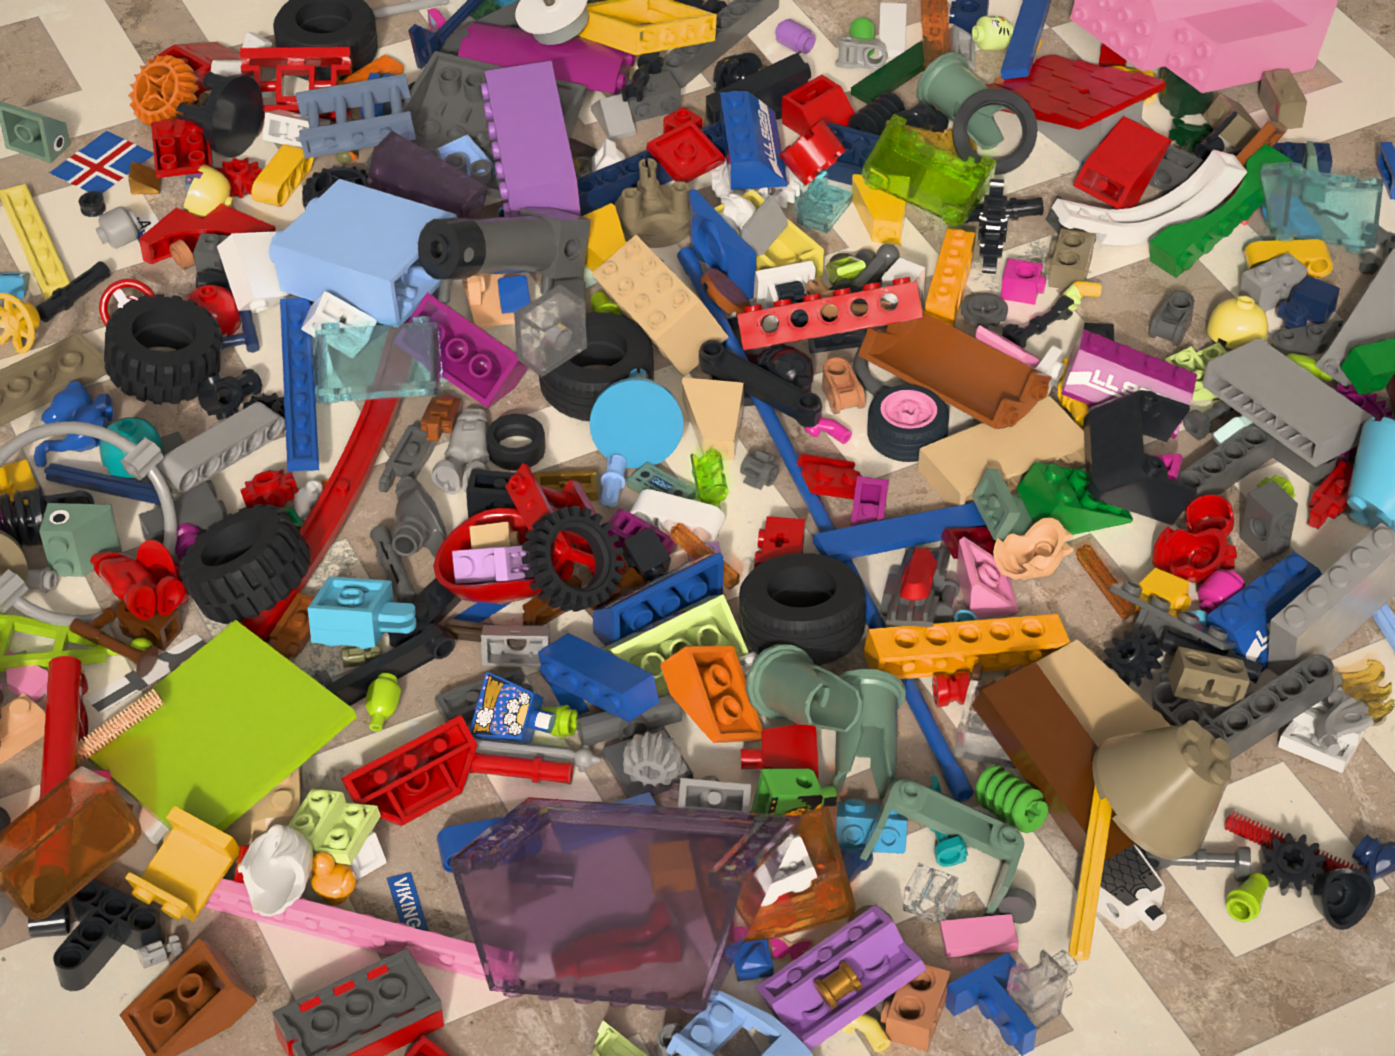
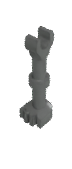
M1220 400L1214 403L1212 408L1204 412L1199 410L1188 412L1183 419V425L1186 431L1199 441L1211 432L1212 424L1209 422L1217 418L1222 420L1230 416L1231 412L1235 409Z
M1238 847L1235 854L1206 853V849H1199L1190 857H1181L1179 860L1163 859L1147 851L1145 856L1155 871L1168 868L1171 865L1196 866V870H1206V867L1234 868V878L1237 882L1246 881L1250 876L1251 870L1250 847Z

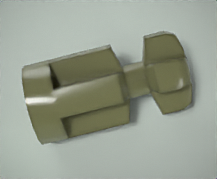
M379 645L371 647L370 651H365L358 647L341 648L344 668L363 666L366 663V659L374 660L381 656Z

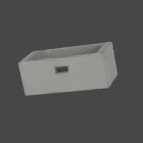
M483 625L481 634L482 666L540 667L538 651L550 644V626ZM507 639H526L527 644L524 648L515 650L508 645Z

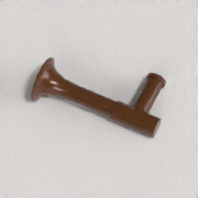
M111 608L104 609L101 614L89 623L78 618L71 622L69 627L71 632L131 661L136 666V675L139 678L147 676L155 666L158 658V648L156 646H150L146 650H139L100 630L116 619V614Z

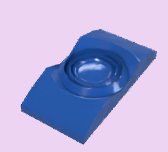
M696 189L690 190L689 237L691 248L697 259L707 263L709 268L719 270L743 291L748 300L753 299L756 252Z

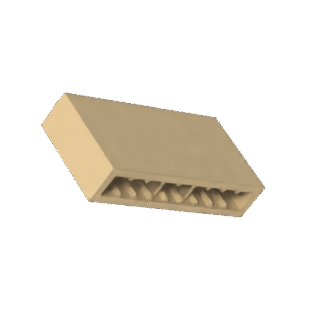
M1048 396L1038 401L1031 411L1013 427L994 429L982 422L969 429L954 433L949 437L921 447L919 450L918 471L950 507L974 502L972 495L987 468L999 470L1012 495L1018 492L1017 487L1035 461L1045 464H1056L1069 469H1075L1086 464L1084 431L1051 396Z
M1078 639L1036 662L1098 747L1106 739L1115 735L1171 726L1160 712L1150 707L1136 690L1131 689L1123 682L1113 669H1109L1093 650L1087 648Z

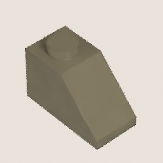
M1219 94L1202 116L1215 130L1233 111H1236L1238 113L1237 116L1220 136L1235 148H1242L1253 139L1261 128L1241 104Z

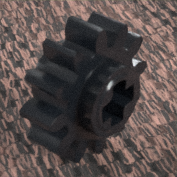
M1141 629L1135 633L1134 637H1132L1128 630L1125 631L1123 640L1120 641L1118 638L1112 639L1115 645L1114 649L1107 648L1104 650L1109 659L1104 660L1103 663L1109 669H1113L1128 686L1130 681H1133L1137 687H1140L1142 683L1141 678L1146 677L1152 680L1151 669H1160L1162 667L1157 658L1163 656V652L1158 647V642L1151 634L1146 636Z
M1287 833L1286 843L1281 844L1279 840L1274 838L1272 839L1274 851H1263V859L1266 863L1262 864V874L1270 875L1268 878L1270 888L1281 884L1282 896H1285L1291 888L1295 890V894L1299 898L1302 895V887L1306 886L1308 890L1312 891L1315 884L1314 879L1317 880L1321 874L1325 873L1322 867L1326 865V857L1318 855L1319 843L1307 846L1305 834L1299 838L1298 842H1295L1292 835ZM1292 862L1300 864V866L1296 864L1295 869L1288 867V865L1292 866Z

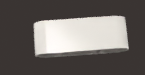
M649 489L640 492L629 512L676 540L693 545L714 542L725 521L724 513L716 506Z

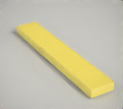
M23 184L0 190V200L44 300L52 296L54 290L68 285L70 280L27 185Z

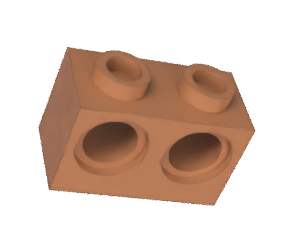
M924 964L927 969L926 971L895 991L892 1002H885L881 1023L886 1024L885 1034L890 1041L928 1051L946 1002L947 985L950 983L951 972Z

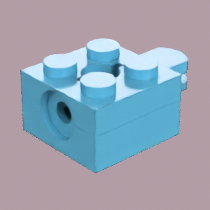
M329 576L308 606L311 643H321L330 647L348 645L356 646L360 649L376 647L384 632L407 634L416 628L415 606L409 603L394 602L392 581Z

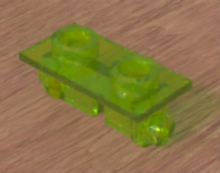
M715 449L708 450L701 458L692 453L690 458L697 499L699 502L716 506L721 510L720 502L724 501L729 493L725 474L722 473L724 470L722 455Z

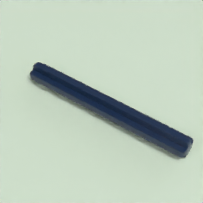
M51 463L49 467L44 469L46 480L50 482L161 506L153 484Z

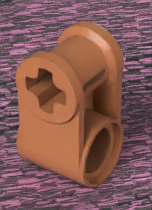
M841 357L827 359L823 365L822 390L827 397L832 413L839 414L841 410L853 407L858 409L864 408V391L850 363Z

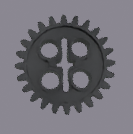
M990 179L989 195H984L983 211H980L978 240H980L979 257H983L982 273L996 274L997 258H1002L1003 242H1006L1009 213H1006L1007 196H1003V179Z

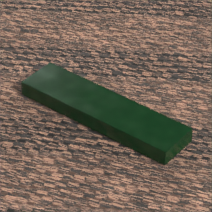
M921 40L851 87V95L869 104L883 93L893 92L924 71L930 63L942 55V51Z

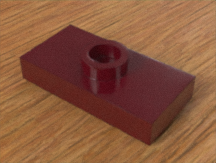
M987 527L944 529L941 538L953 559H958L959 540L963 537L994 556L993 551L996 540L993 539Z

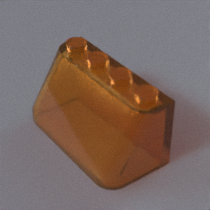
M80 766L0 831V893L29 919L43 920L50 916L139 840L141 835L140 822L109 779L84 766Z

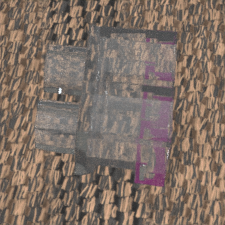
M1043 949L1040 952L1039 962L1036 966L1028 969L1025 965L1019 963L1010 969L1007 993L1036 1026L1037 1030L1059 1016L1062 1011L1063 1000L1072 995L1073 985L1068 977L1076 972L1078 964L1065 950H1061L1051 957Z

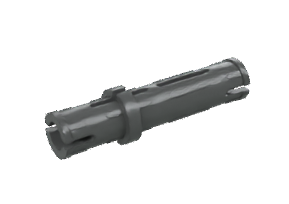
M384 525L377 526L370 532V538L373 540L377 550V561L384 567L388 580L392 581V588L397 602L410 603L418 595L415 593L403 565L402 556L396 553L392 547L393 539L388 527Z

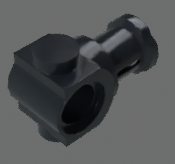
M253 369L244 370L242 375L236 378L227 376L221 379L219 374H215L202 379L203 385L198 387V400L201 407L207 411L208 416L216 415L217 420H221L235 414L233 409L240 406L243 397L261 393L262 381Z

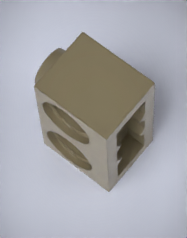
M1060 229L1058 240L1053 239L1051 243L1050 256H1053V258L1047 257L1045 274L1050 275L1048 287L1067 290L1075 281H1086L1093 256L1094 233Z
M1179 646L1168 672L1174 696L1228 708L1243 700L1250 683L1243 660Z

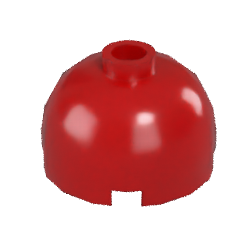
M205 285L192 290L186 296L185 301L190 299L196 302L199 308L203 306L211 313V316L219 323L222 335L227 333V336H231L240 328L242 322L240 311H238L233 294L227 288L219 285Z

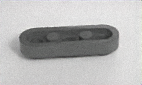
M1344 320L1279 330L1273 334L1271 346L1285 356L1290 353L1305 356L1323 353Z

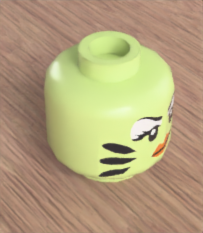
M983 16L972 28V39L976 42L978 48L983 51L1004 50L1010 43L1013 27L1004 16Z

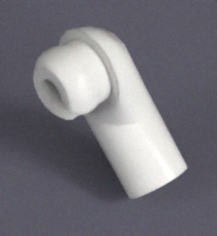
M315 480L309 481L306 486L299 489V492L294 495V508L303 522L307 519L311 512V507L315 505L323 491L321 483Z

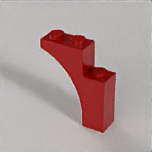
M219 204L203 219L175 207L157 224L139 238L143 261L154 264L172 257L170 245L178 240L184 241L193 253L200 234L230 236L234 233L276 232V228L269 223L224 204Z

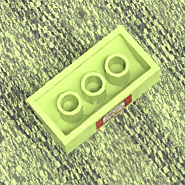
M724 594L708 596L602 648V650L652 673L658 696L670 694L660 664L684 647L734 645L738 658L749 654Z

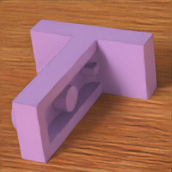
M523 545L452 551L455 584L526 578L524 571L531 569V565L522 564L521 557L528 555L529 552L522 550Z

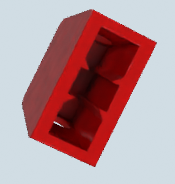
M796 724L764 729L761 731V749H741V769H811L818 780L816 727L813 725Z

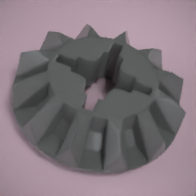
M990 293L970 295L961 305V315L964 316L965 322H972L974 328L979 325L984 326L986 329L989 325L998 327L1000 322L1006 321L1008 314L1007 303L999 296ZM982 307H984L987 314L982 313Z

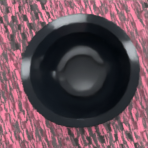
M1340 868L1321 874L1312 890V900L1315 908L1325 917L1330 926L1338 930H1345L1356 925L1369 911L1375 898V886L1372 879L1363 871L1355 868Z

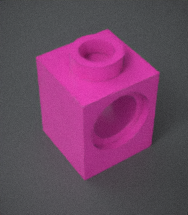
M1008 258L1002 278L1001 298L1003 300L1035 305L1038 294H1044L1047 277L1042 276L1043 264Z

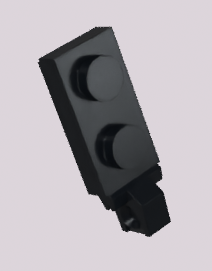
M435 578L409 603L415 606L416 628L407 634L388 632L389 645L395 648L419 635L428 624H439L461 602V599L453 595Z

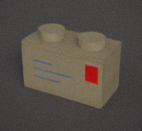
M1276 69L1263 72L1259 100L1272 122H1281L1288 129L1303 128L1307 99L1290 69Z

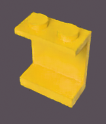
M174 806L166 817L173 830L142 876L138 877L129 872L125 878L133 887L131 893L142 902L150 904L153 900L162 905L161 910L173 919L179 921L181 917H184L194 922L239 855L240 847L232 836Z

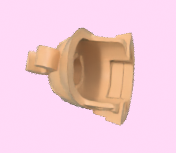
M1054 518L1040 519L1025 535L1012 533L1004 541L997 538L993 551L994 562L1002 575L1013 580H1027L1050 576L1054 574V571L1060 565L1064 558L1063 556L1069 555L1073 551V548L1065 542L1073 538V535L1064 529L1062 524Z

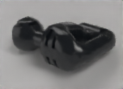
M918 103L911 109L896 112L889 117V123L901 129L909 128L920 132L930 131L934 135L943 134L944 130H947L949 123L948 118L944 114L935 113L932 107L924 103Z

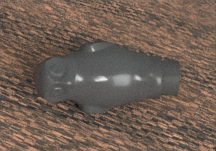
M403 477L397 483L395 490L398 502L395 510L396 526L392 531V547L396 553L405 557L412 556L414 553L419 552L422 547H426L436 557L441 543L447 537L442 516L435 501L426 492L422 484L414 477Z

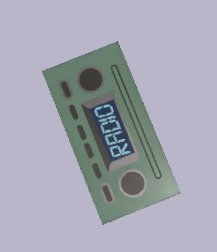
M648 462L627 479V487L639 494L641 491L649 489L690 500L696 497V489Z

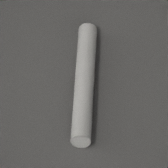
M413 0L372 10L375 19L446 5L449 4V1Z

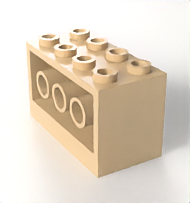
M637 235L631 238L592 273V276L612 301L620 307L622 313L644 330L652 344L683 377L699 364L698 354L703 343L717 341L722 344L729 338L702 301Z

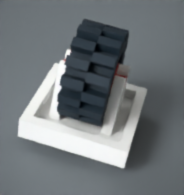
M813 261L755 271L753 305L761 304L763 310L774 308L773 302L791 299L792 304L803 302V296L809 295L806 291L807 283L810 280L813 283L815 282L816 268ZM804 310L796 311L792 317L793 324L799 328L805 326L808 322V314ZM773 316L775 322H778V319Z

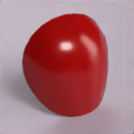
M495 508L485 510L470 517L456 527L441 543L436 553L433 567L435 577L439 583L458 598L477 603L502 605L525 600L541 593V588L533 591L529 586L536 581L535 577L477 584V582L455 584L452 551L472 549L470 526L509 522L513 531H518L520 545L529 541L525 537L529 530L517 509ZM566 559L556 573L563 581L572 576L574 570L573 561Z

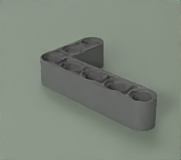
M1252 423L1182 470L1177 476V482L1197 488V494L1191 500L1192 502L1200 496L1221 494L1271 458H1274L1310 484L1320 486L1335 469L1337 457L1314 467L1259 426Z
M1320 654L1312 655L1214 719L1194 700L1174 696L1169 681L1158 683L1153 687L1151 692L1152 708L1160 712L1171 726L1186 724L1188 721L1194 720L1215 738H1221L1226 741L1231 749V755L1228 757L1229 761H1231L1328 697L1334 688V665L1327 656Z

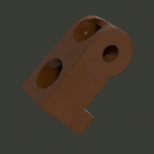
M124 601L119 602L115 608L119 628L123 635L132 639L146 638L152 642L153 646L163 651L169 647L183 630L177 608L166 616H161L155 609L154 616L149 620L135 617L126 608Z

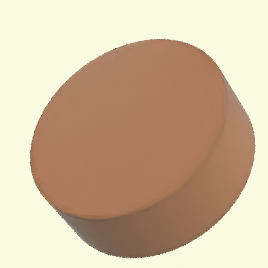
M178 240L170 245L171 255L181 269L186 270L195 265L194 256L184 241Z

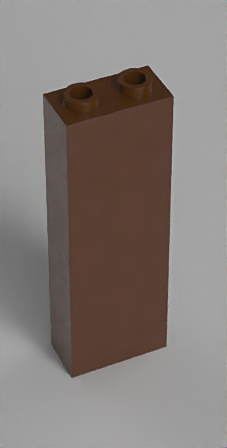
M1033 662L1025 667L1019 664L1010 669L1003 679L996 682L993 678L982 684L978 688L979 694L971 706L1025 781L1043 794V801L1048 805L1049 814L1083 860L1095 783L1092 763L1098 746L1037 663ZM1113 808L1104 862L1134 844L1141 848L1114 822L1112 818L1117 814Z

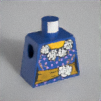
M486 672L470 732L476 738L531 743L535 730L546 733L552 732L556 715L555 713L541 710L543 697L499 676Z

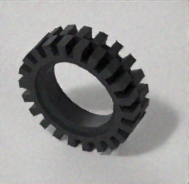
M580 506L564 507L541 517L540 520L532 525L533 529L527 532L525 537L529 541L524 542L522 550L529 552L528 555L521 557L522 564L531 565V569L524 571L525 577L528 578L534 575L536 579L529 586L533 591L541 588L542 592L538 595V598L542 601L551 599L548 606L554 609L561 606L560 611L568 612L573 610V612H577L598 605L609 599V594L615 593L618 588L615 583L622 580L623 575L616 571L624 568V561L616 560V557L623 554L622 547L614 549L612 544L619 541V537L617 534L608 536L607 532L613 527L609 522L600 525L603 516L598 513L591 516L592 510L589 508L580 510ZM566 530L579 534L592 549L595 559V572L592 580L584 588H577L566 584L555 572L551 560V545L560 531Z

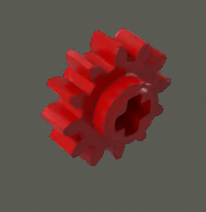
M233 158L230 162L222 161L223 168H214L229 181L231 187L230 197L239 196L241 199L244 195H252L254 181L262 172L258 162L249 164L248 158L243 160Z
M284 469L278 472L268 470L256 474L252 481L245 482V488L240 489L244 503L248 508H253L254 505L258 504L264 506L269 504L283 508L287 501L295 499L293 494L299 492L293 473L285 474Z

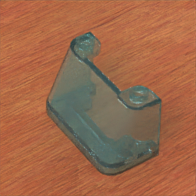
M1294 162L1261 164L1260 182L1270 234L1276 235L1275 240L1292 242L1293 238L1302 240L1319 239L1326 244L1346 247V252L1363 254L1364 249L1376 248L1384 179L1369 177V179L1360 180L1356 176H1338L1306 170L1305 167H1302V164Z
M430 316L412 317V323L339 328V323L321 324V330H315L316 403L331 404L340 401L351 402L418 396L430 397L443 394L438 322H430Z

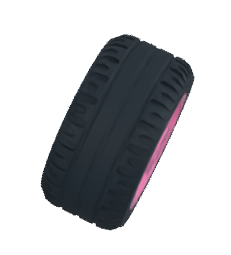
M899 385L888 388L876 395L869 406L867 420L869 442L877 452L892 460L917 462L919 461V450L921 447L948 437L949 411L947 405L937 394L924 387Z

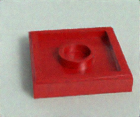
M692 120L647 142L646 146L647 151L675 182L688 183L725 162V156Z

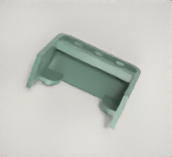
M900 777L893 780L886 791L860 858L865 861L868 859L885 827L891 810L942 834H946L951 838L959 836L963 838L966 845L1003 861L984 916H992L1011 886L1023 852L1024 839L1021 833L997 818L910 778Z

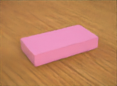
M1012 914L940 921V933L946 958L1018 951L1019 942Z

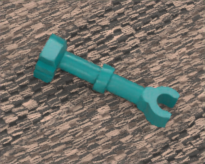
M931 775L932 785L929 788L941 793L938 778L935 775ZM929 828L935 833L938 845L934 848V855L938 865L950 867L967 861L966 856H968V852L963 838L959 836L951 838L946 834Z

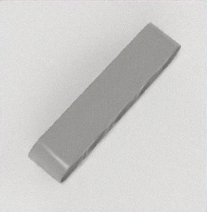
M256 402L168 452L157 464V467L169 485L179 492H187L275 440L284 429L285 419L261 402Z

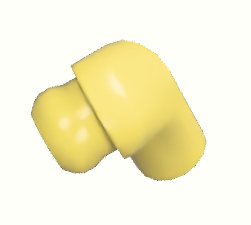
M866 1013L841 1029L847 1034H852L856 1028L863 1032L875 1052H881L890 1045V1040L878 1020Z

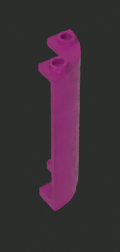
M477 21L472 22L467 28V32H469L468 38L463 37L458 52L459 57L502 67L552 61L555 79L584 85L587 87V90L606 92L612 95H619L620 90L625 87L626 74H623V72H629L630 66H634L636 55L586 38L573 37L560 44L545 45L539 43L532 33L526 32L521 28Z

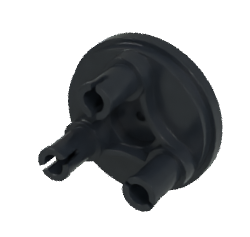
M207 72L203 79L204 88L212 91L208 96L205 106L197 107L181 102L177 106L176 111L184 114L176 113V117L179 120L195 123L199 128H203L206 143L209 141L211 149L218 155L228 158L240 156L251 146L261 125L263 116L261 89L253 78L246 75L235 74L226 77L213 72Z

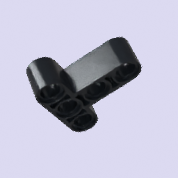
M90 877L79 879L70 888V898L75 917L80 923L55 951L53 961L62 988L68 991L84 989L123 944L136 951L137 948L160 940L164 945L165 933L161 915L153 906L97 879Z

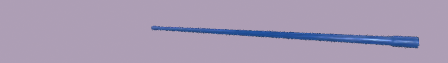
M690 247L682 248L677 253V258L685 274L689 276L700 300L707 302L715 310L718 324L729 337L723 342L725 349L748 360L723 310L708 296L706 291L708 288L707 284H701L703 272L693 249ZM750 395L819 532L836 530L819 495L810 493L801 474L803 468L796 464L799 457L774 408ZM852 559L843 560L842 562L851 567L863 582ZM863 582L865 588V621L869 629L887 628ZM914 678L900 679L906 687L905 699L943 772V777L954 799L960 802L968 800L972 797L974 790L962 767L958 765Z

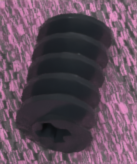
M891 92L883 93L857 113L850 116L848 127L883 136L895 127L889 123L890 115L906 110L905 105L896 94Z

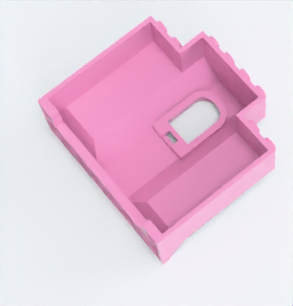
M1073 0L1075 3L1070 20L1139 70L1146 71L1166 67L1201 93L1260 81L1265 71L1290 69L1291 73L1314 69L1338 0Z

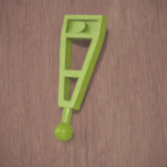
M0 614V672H6V669L32 665L48 668L51 659L59 656L75 657L83 665L106 663L108 656L121 655L69 630L70 626H55L28 617ZM15 631L55 639L52 652L7 655ZM136 638L131 643H125L139 650H146L153 646L152 642L146 638ZM68 642L95 647L91 649L66 650Z

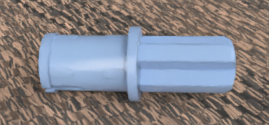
M619 454L612 455L613 458L611 456L608 457L606 471L601 477L603 490L600 502L603 506L611 508L617 505L620 490L625 486L624 472L627 461Z

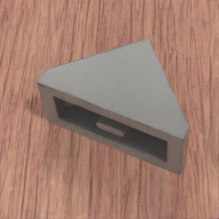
M622 94L599 99L591 105V112L609 140L614 141L636 135L628 101L623 102Z

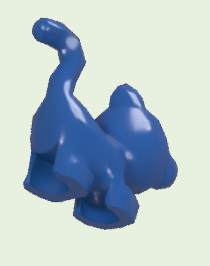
M72 380L62 391L54 396L50 407L43 412L41 421L45 424L75 421L107 428L110 425L109 422L114 421L115 418L114 404L108 394H99L93 401L92 396L85 390L84 385L80 381ZM66 434L63 440H45L36 446L34 462L37 467H45L47 464L46 453L50 451L84 452L98 447L100 439L85 435Z

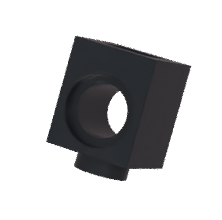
M652 527L623 542L622 555L629 567H633L646 582L666 574L669 570L671 558Z

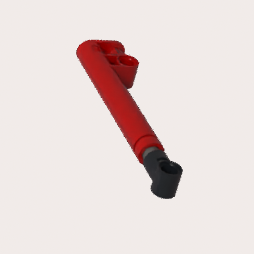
M71 656L55 657L51 659L48 667L34 871L35 876L39 879L35 883V905H30L28 911V927L31 938L67 936L70 933V910L68 903H66L68 882L65 879L70 876L78 741L80 739L85 741L84 736L88 739L87 734L89 731L88 716L82 699L83 695L88 691V680L82 662Z

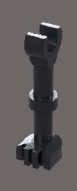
M660 51L640 55L637 61L639 69L632 76L633 82L621 90L623 102H627L630 97H636L637 102L643 100L642 86L648 83L650 79L649 74L662 72L664 64L662 62L663 57H659Z
M1063 295L1057 300L1050 311L1042 316H1035L1029 321V325L1024 328H1019L1017 324H1008L1003 327L1002 336L1024 349L1027 339L1035 334H1042L1047 330V326L1056 320L1069 319L1073 312L1068 307L1074 304V300Z

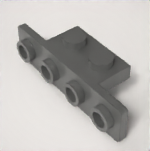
M1125 580L1124 583L1112 584L1109 591L1142 608L1130 634L1135 636V633L1141 629L1146 636L1151 634L1155 638L1160 649L1167 630L1200 642L1204 640L1221 650L1233 649L1236 642L1228 638L1229 633L1217 626L1210 625V627L1199 623L1200 618L1185 610L1178 612L1170 608L1171 603L1162 597L1153 595L1151 598L1142 593L1143 588L1133 582ZM1164 650V652L1175 657V654Z

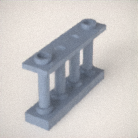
M406 74L295 93L301 117L308 116L309 129L299 130V138L305 158L416 139L411 112H403L402 99L411 98ZM391 102L392 114L375 117L374 104ZM363 106L364 119L348 122L346 109ZM335 111L337 124L320 127L319 114Z

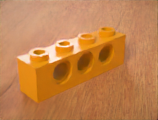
M947 228L926 299L925 312L955 327L974 260L976 233Z

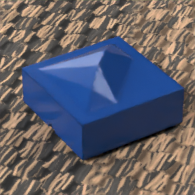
M766 939L730 945V953L738 982L774 975V967Z

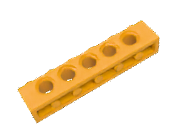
M1048 614L933 624V627L899 626L869 629L863 653L869 669L888 672L899 679L932 677L933 674L940 673L954 675L959 671L973 673L975 663L983 665V672L1010 670L1019 664L1025 667L1068 645L1070 640L1059 615Z

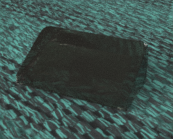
M570 138L569 145L576 178L592 173V157L598 149Z

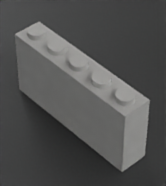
M1260 338L1223 354L1207 364L1203 382L1205 389L1314 467L1358 446L1364 423L1370 417H1373Z
M1380 523L1271 619L1268 654L1269 670L1280 676L1312 655L1328 656L1395 596V531Z

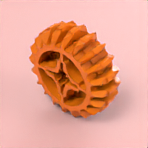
M157 55L155 60L148 59L147 66L140 65V74H133L136 81L130 84L133 92L128 95L133 100L129 106L134 110V115L143 124L151 126V122L178 119L176 113L184 114L176 111L179 103L186 102L192 105L193 101L198 100L194 95L199 90L195 84L198 78L193 74L194 70L185 61L171 55H166L165 57Z

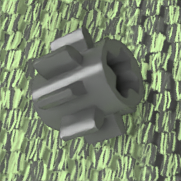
M759 449L756 455L753 453L747 454L740 467V473L746 476L743 483L762 490L764 485L767 487L771 486L779 474V466L774 464L776 456Z

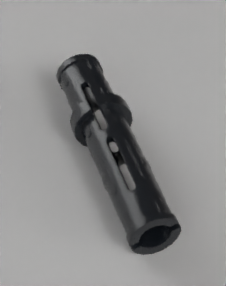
M1042 197L1024 200L1009 198V201H1007L1006 213H1009L1008 219L1011 218L1012 221L1018 220L1019 217L1043 215ZM984 203L956 206L957 223L979 222L980 211H983Z
M98 261L68 285L54 290L50 298L35 307L39 313L40 320L48 322L59 312L69 310L77 299L111 276L109 274V267L104 262Z
M1167 630L1161 645L1162 651L1165 650L1176 654L1179 646L1243 660L1249 680L1255 684L1258 682L1264 663H1258L1236 655L1235 650L1229 649L1227 652L1171 632V630Z

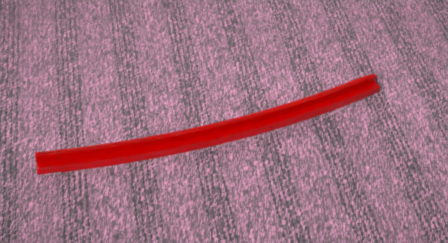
M410 317L398 329L390 327L374 380L352 434L326 486L299 530L308 544L311 553L310 565H308L306 576L302 577L300 585L296 589L293 588L289 592L290 595L284 601L280 600L277 602L274 608L261 612L260 616L253 619L246 618L244 622H240L264 642L325 556L353 508L379 456L400 405L415 359L414 356L394 343Z

